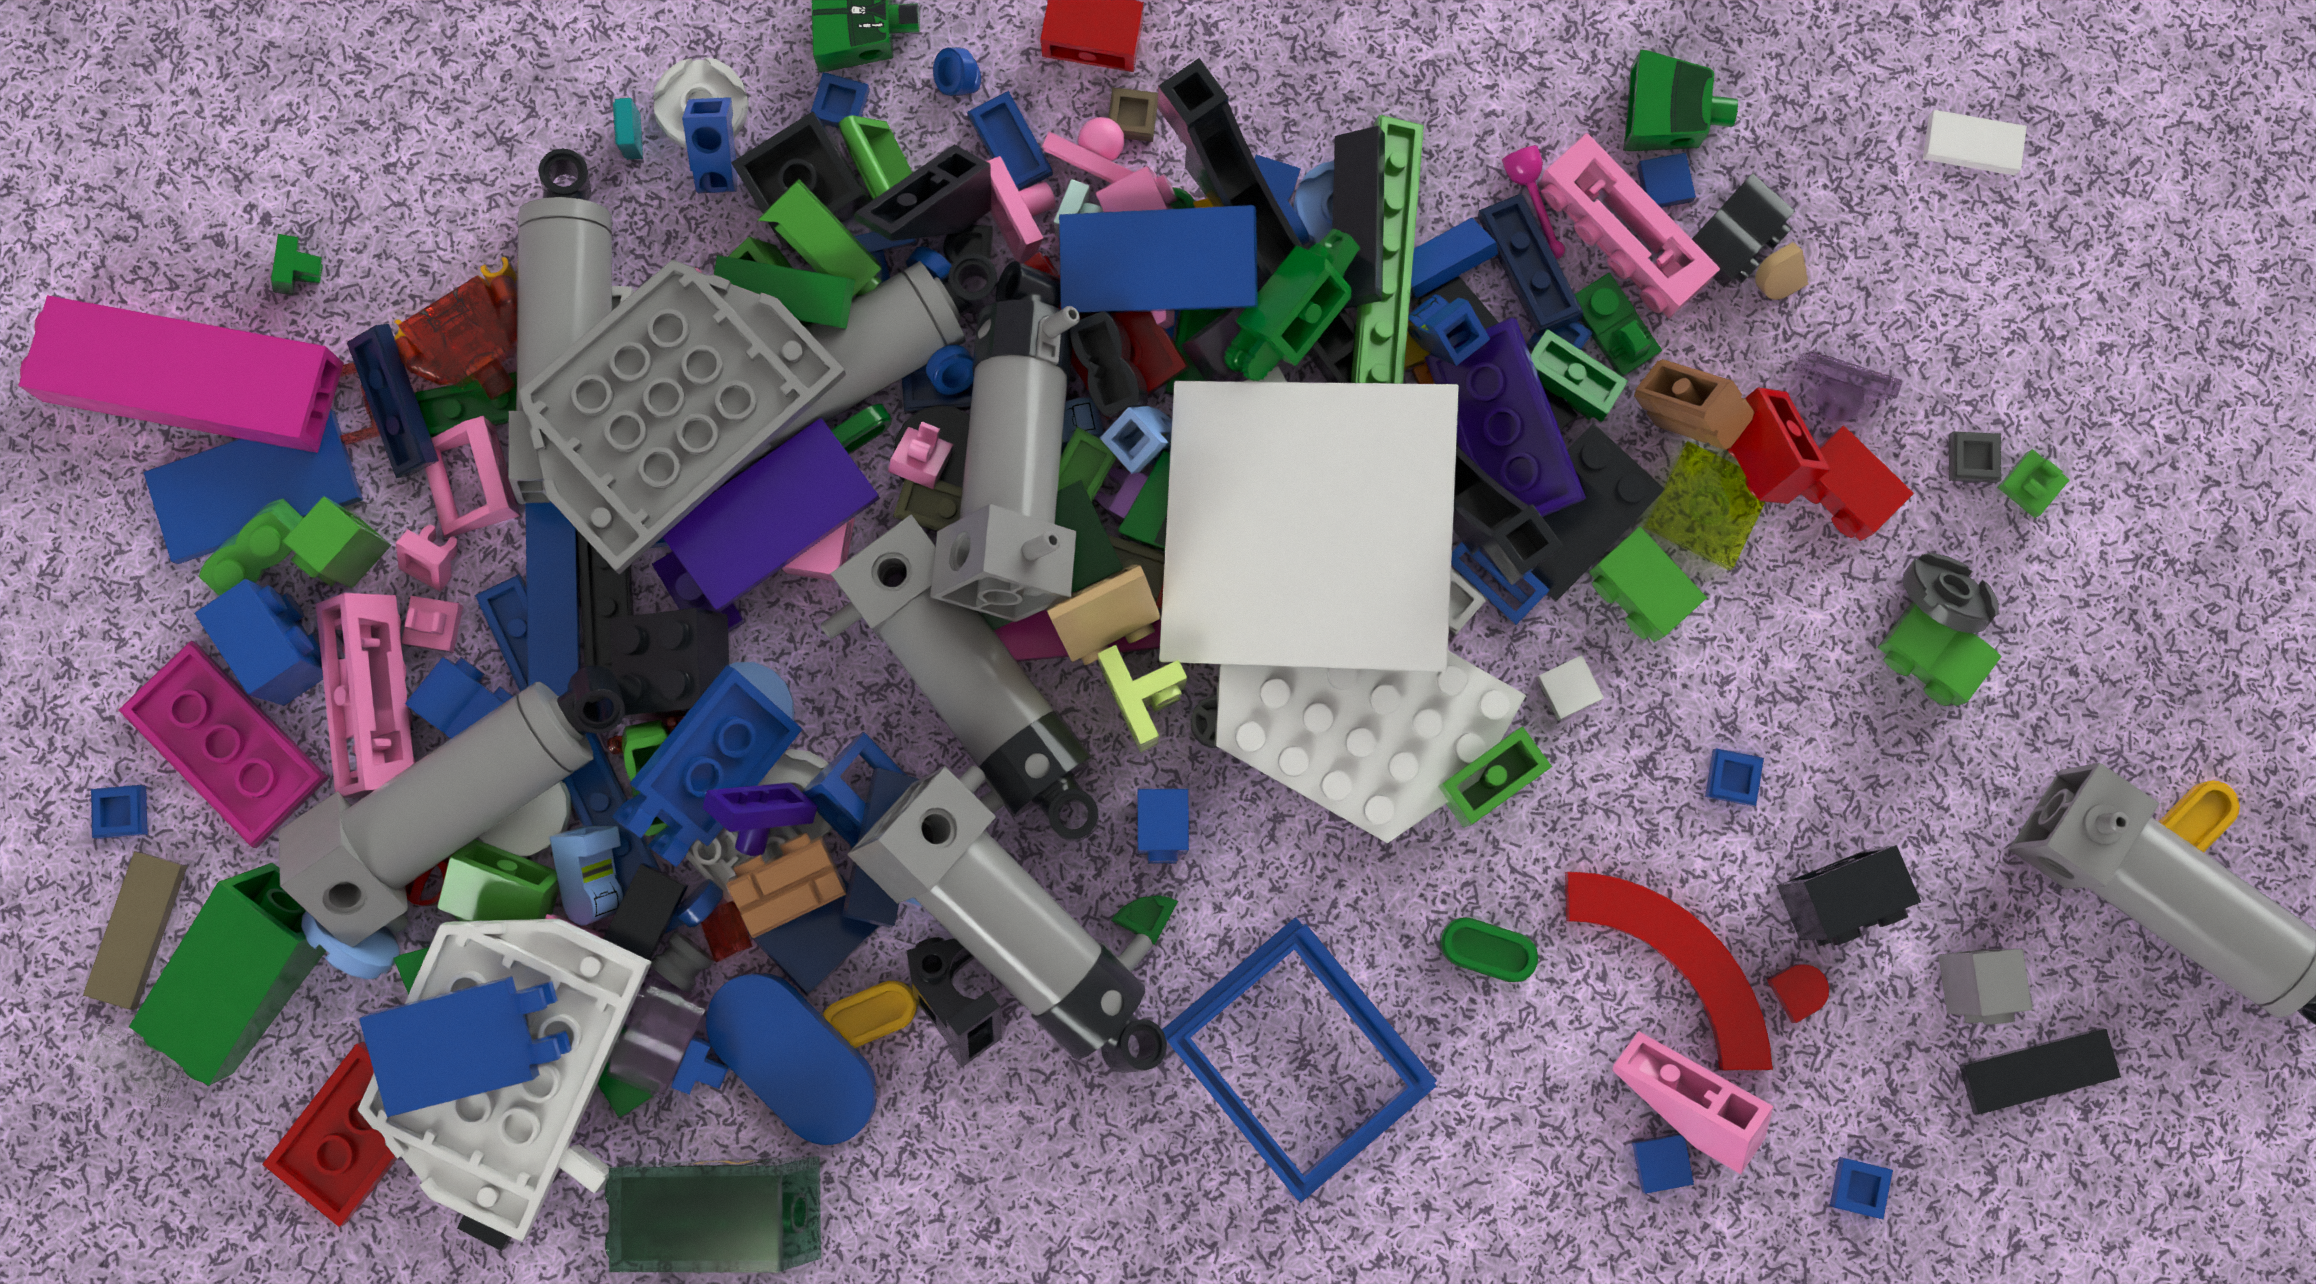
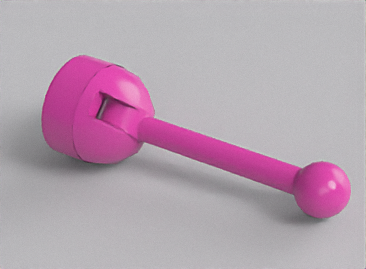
M1537 145L1525 147L1505 156L1502 159L1506 174L1513 182L1527 186L1548 245L1557 260L1564 255L1565 246L1556 239L1535 182L1541 174L1543 160Z

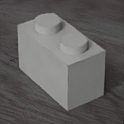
M1983 949L1938 954L1947 1014L1964 1015L1965 1023L1983 1022L1984 1025L2015 1022L2014 1012L2033 1010L2023 949Z

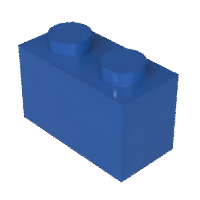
M1137 789V854L1147 855L1148 864H1177L1178 855H1186L1189 851L1188 789Z

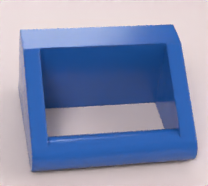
M865 732L858 735L802 791L803 794L818 805L816 812L852 848L858 843L866 803L840 778L841 774L860 755L874 770L882 768L907 775Z

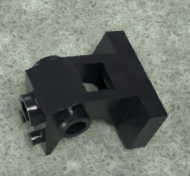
M933 937L919 942L913 949L906 950L914 999L949 1044L950 1053L961 1068L1002 1039L1001 1009L991 993L987 991L977 999H972L960 994L952 984L955 974L975 958L955 938L944 940L941 937Z

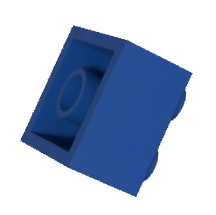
M244 579L194 613L249 696L285 706L323 680L319 637L313 632L308 635L299 621L305 615L298 603L288 593L282 595L276 592L270 585L264 587Z

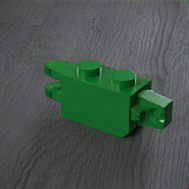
M1332 229L1319 243L1313 245L1309 250L1297 245L1258 292V307L1246 308L1237 318L1236 322L1242 330L1233 339L1231 346L1227 347L1228 350L1225 351L1226 355L1223 358H1225L1224 363L1227 364L1226 367L1235 372H1243L1244 376L1248 379L1259 382L1260 379L1264 380V377L1268 376L1267 373L1271 372L1281 359L1294 366L1298 365L1351 298V287L1343 279V275L1360 247L1349 234L1343 233L1338 229Z

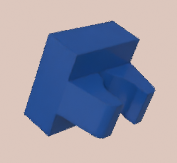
M693 1035L671 1088L690 1095L695 1081L720 1089L728 1071V1066L706 1057L711 1046L710 1042Z

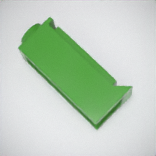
M800 179L757 220L778 222L775 230L818 273L855 280L853 296L856 295L858 297L872 291L882 281L876 275L882 269V264Z

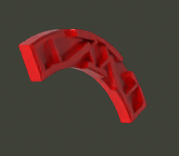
M1565 872L1566 921L1606 926L1631 935L1654 948L1688 980L1698 994L1711 1025L1717 1048L1719 1070H1773L1769 1037L1755 993L1731 953L1707 926L1669 898L1642 885L1596 873Z

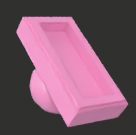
M1097 117L1086 122L1079 132L1078 145L1051 132H1048L1042 145L1045 152L1111 184L1134 173L1112 162L1118 158L1123 150L1124 135L1120 126L1110 118Z

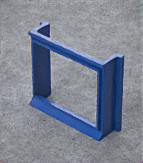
M1297 917L1293 918L1162 1029L1169 1045L1300 1203L1437 1087L1435 1084L1437 1080L1309 926L1302 924ZM1293 950H1295L1406 1084V1086L1303 1174L1191 1039L1195 1033Z

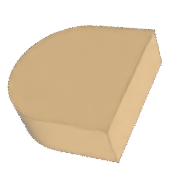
M1794 242L1765 258L1756 272L1755 283L1767 297L1773 300L1783 299L1809 284L1803 250Z

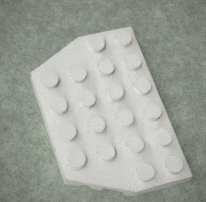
M1449 650L1446 672L1219 664L1214 745L1382 841L1389 843L1449 802L1438 786L1502 740L1526 695ZM1487 765L1457 785L1459 791L1462 793L1478 782Z
M561 919L454 921L439 925L405 1004L510 976L513 977L516 991L552 981L558 1001L547 1005V1008L544 1010L525 1014L532 1040L566 1031L571 1051L561 1054L559 1060L537 1064L540 1075L534 1080L391 1117L386 1116L376 1077L373 1074L358 1111L373 1129L382 1133L387 1147L395 1157L399 1158L401 1156L422 1181L419 1186L429 1199L523 1242L532 1230L559 1170V1165L568 1150L652 962Z

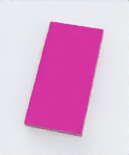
M190 641L118 709L252 848H258L329 779L298 745L194 641Z

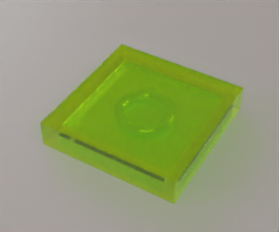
M1687 441L1683 445L1663 486L1665 490L1657 498L1643 528L1730 571L1734 568L1763 509L1765 501H1759L1748 490L1745 483L1746 476L1740 466Z

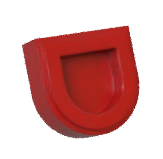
M1791 965L1766 979L1791 1023H1798L1820 1010L1829 997V984L1825 975L1818 968L1811 965Z

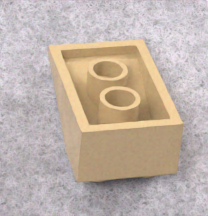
M1134 564L1071 594V598L1046 609L1071 661L1073 662L1081 658L1084 665L1097 661L1099 652L1108 649V644L1124 636L1130 644L1153 633L1155 629L1152 623L1161 619L1141 565Z

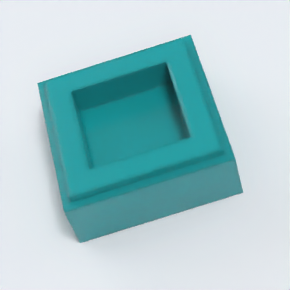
M632 98L614 99L615 144L627 160L643 159L641 114Z

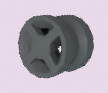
M1217 696L1202 700L1195 707L1191 717V731L1195 739L1201 745L1209 748H1218L1214 745Z
M674 931L669 938V947L663 954L655 955L651 960V966L669 982L681 990L690 993L696 985L695 977L703 969H709L715 960L691 939L678 931Z

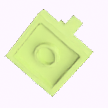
M1116 645L1099 652V667L1140 753L1158 745L1159 734L1146 707L1151 705L1154 712H1157L1181 700L1179 696L1182 695L1181 691L1185 689L1187 676L1180 661L1172 662L1133 681Z

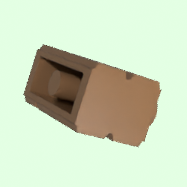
M1664 359L1656 362L1635 389L1634 394L1641 407L1647 410V415L1655 426L1703 443L1709 442L1710 445L1724 450L1731 448L1751 422L1754 411L1746 399L1741 398L1742 393L1734 381Z
M807 832L780 844L779 847L782 854L764 862L761 854L733 867L736 875L729 878L726 884L752 938L846 895L845 884L821 835L810 840Z

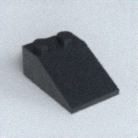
M1594 423L1567 449L1586 499L1542 517L1563 544V547L1551 558L1531 571V573L1550 589L1547 594L1555 602L1665 490Z

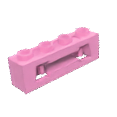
M1588 133L1581 137L1545 170L1538 184L1542 188L1541 194L1545 202L1557 212L1563 210L1575 222L1574 229L1585 243L1591 246L1595 243L1608 256L1607 263L1612 271L1622 279L1629 277L1641 290L1640 297L1642 301L1653 312H1663L1670 319L1707 285L1720 270L1712 259ZM1600 189L1608 195L1604 198V201L1656 254L1661 250L1664 252L1656 259L1657 262L1655 264L1649 260L1652 254L1598 199L1593 202L1600 195L1598 192Z
M342 593L316 603L335 792L338 791L344 798H364L416 763L413 757L410 729L412 717L408 706L405 704L407 702L406 665L402 655L400 637L401 618L398 614L396 595ZM335 629L343 631L344 645L342 646V652L345 654V659H338ZM354 738L355 745H353L352 750L356 754L357 770L350 772L346 740Z

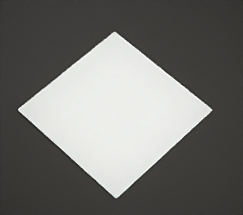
M1175 381L1159 661L1175 662L1179 660L1180 663L1446 672L1459 386L1457 384Z

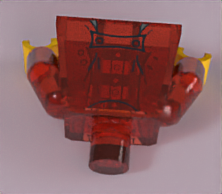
M501 257L503 267L496 273H491L486 264L480 267L486 280L476 275L402 322L399 319L394 321L399 326V331L394 337L398 347V354L401 362L410 373L439 386L452 383L460 388L477 379L491 401L503 396L516 386L501 364L517 353V346L515 344L517 341V289L515 286L517 276L506 257Z

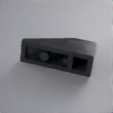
M954 144L856 211L855 220L890 241L960 233L992 210L991 164Z

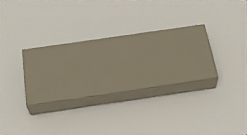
M134 851L83 996L125 1009L137 1010L187 869L186 865Z

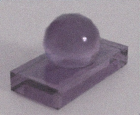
M1815 351L1800 354L1795 367V371L1824 380L1817 390L1816 404L1824 417L1837 422L1850 420L1859 413L1864 403V393L1884 400L1896 399L1903 383L1898 378Z

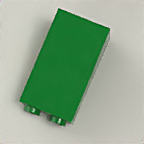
M269 863L224 879L216 884L129 1025V1028L143 1037L144 1042L150 1048L163 1052L183 1067L187 1076L196 1081L203 1082L207 1086L232 1075L326 952L320 944L314 949L307 942L301 927L302 916L306 910L280 887V868L274 863Z

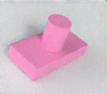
M1001 156L986 161L991 164L992 210L990 212L1015 260L1023 263L1037 253L1043 240V236L1033 216L1054 209L1055 197L1052 189L1046 182H1041L1018 191Z

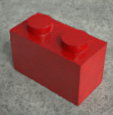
M1048 0L1040 38L1042 57L1134 72L1144 20V2L1136 0Z
M1757 387L1744 398L1754 411L1753 419L1731 448L1727 450L1737 459L1746 476L1745 483L1748 490L1759 501L1789 504L1829 472L1830 468L1789 394L1785 391Z
M1844 425L1831 434L1818 447L1830 471L1801 493L1814 504L1820 502L1833 515L1831 518L1832 523L1842 534L1849 538L1855 536L1859 541L1873 535L1914 494Z

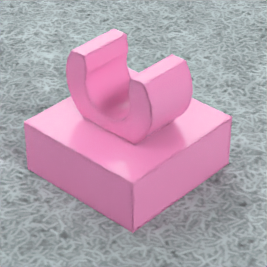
M921 422L919 431L908 427L890 459L888 472L934 489L951 457L953 444L939 439L940 428Z
M427 525L421 530L419 535L407 529L396 542L398 569L441 591L452 576L450 561L456 557L458 552L457 538L452 536L445 545L437 546L433 543L436 539L435 526Z
M410 596L401 644L454 653L463 605Z

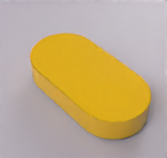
M2201 782L2193 786L2158 822L2202 852H2205L2236 820L2240 809L2239 799L2235 791L2223 782Z
M892 980L882 982L831 1004L822 1016L854 1048H857L909 1025L917 1013L918 1003L914 999L913 990L907 984Z

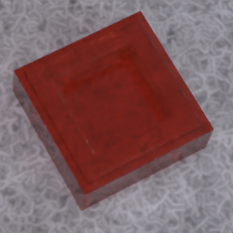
M734 900L717 906L701 922L711 954L716 963L734 957L753 947L745 923Z

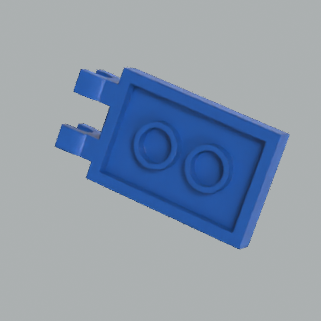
M726 665L629 783L640 793L623 803L613 814L612 818L640 839L649 829L656 816L669 827L659 832L649 843L648 847L677 868L696 839L708 847L723 829V826L702 808L706 791L757 786L803 729L735 668Z
M510 976L368 1013L360 1017L359 1021L386 1116L391 1117L534 1080L540 1075L537 1064L559 1060L561 1054L570 1052L571 1046L566 1031L532 1040L525 1014L544 1010L547 1008V1005L558 1001L553 982L550 981L516 991L513 977Z

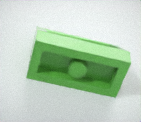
M851 115L843 118L838 123L845 146L872 200L913 173L887 121Z

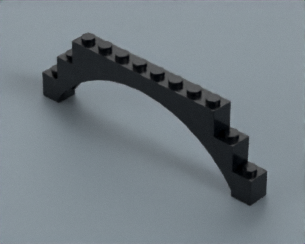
M1198 58L1158 85L1157 108L1186 146L1185 168L1212 203L1213 207L1248 205L1256 207L1257 287L1261 290L1295 246L1304 247L1259 170L1228 103V95L1201 59ZM1345 309L1338 313L1307 352L1328 383H1351L1356 325ZM1456 445L1453 530L1472 555L1484 548L1512 586L1551 558L1563 547V544L1533 504L1528 506L1507 491Z

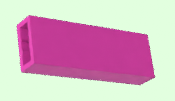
M47 295L43 310L37 315L35 320V335L28 356L24 358L20 367L21 378L18 386L46 403L318 453L344 362L330 349L322 345Z

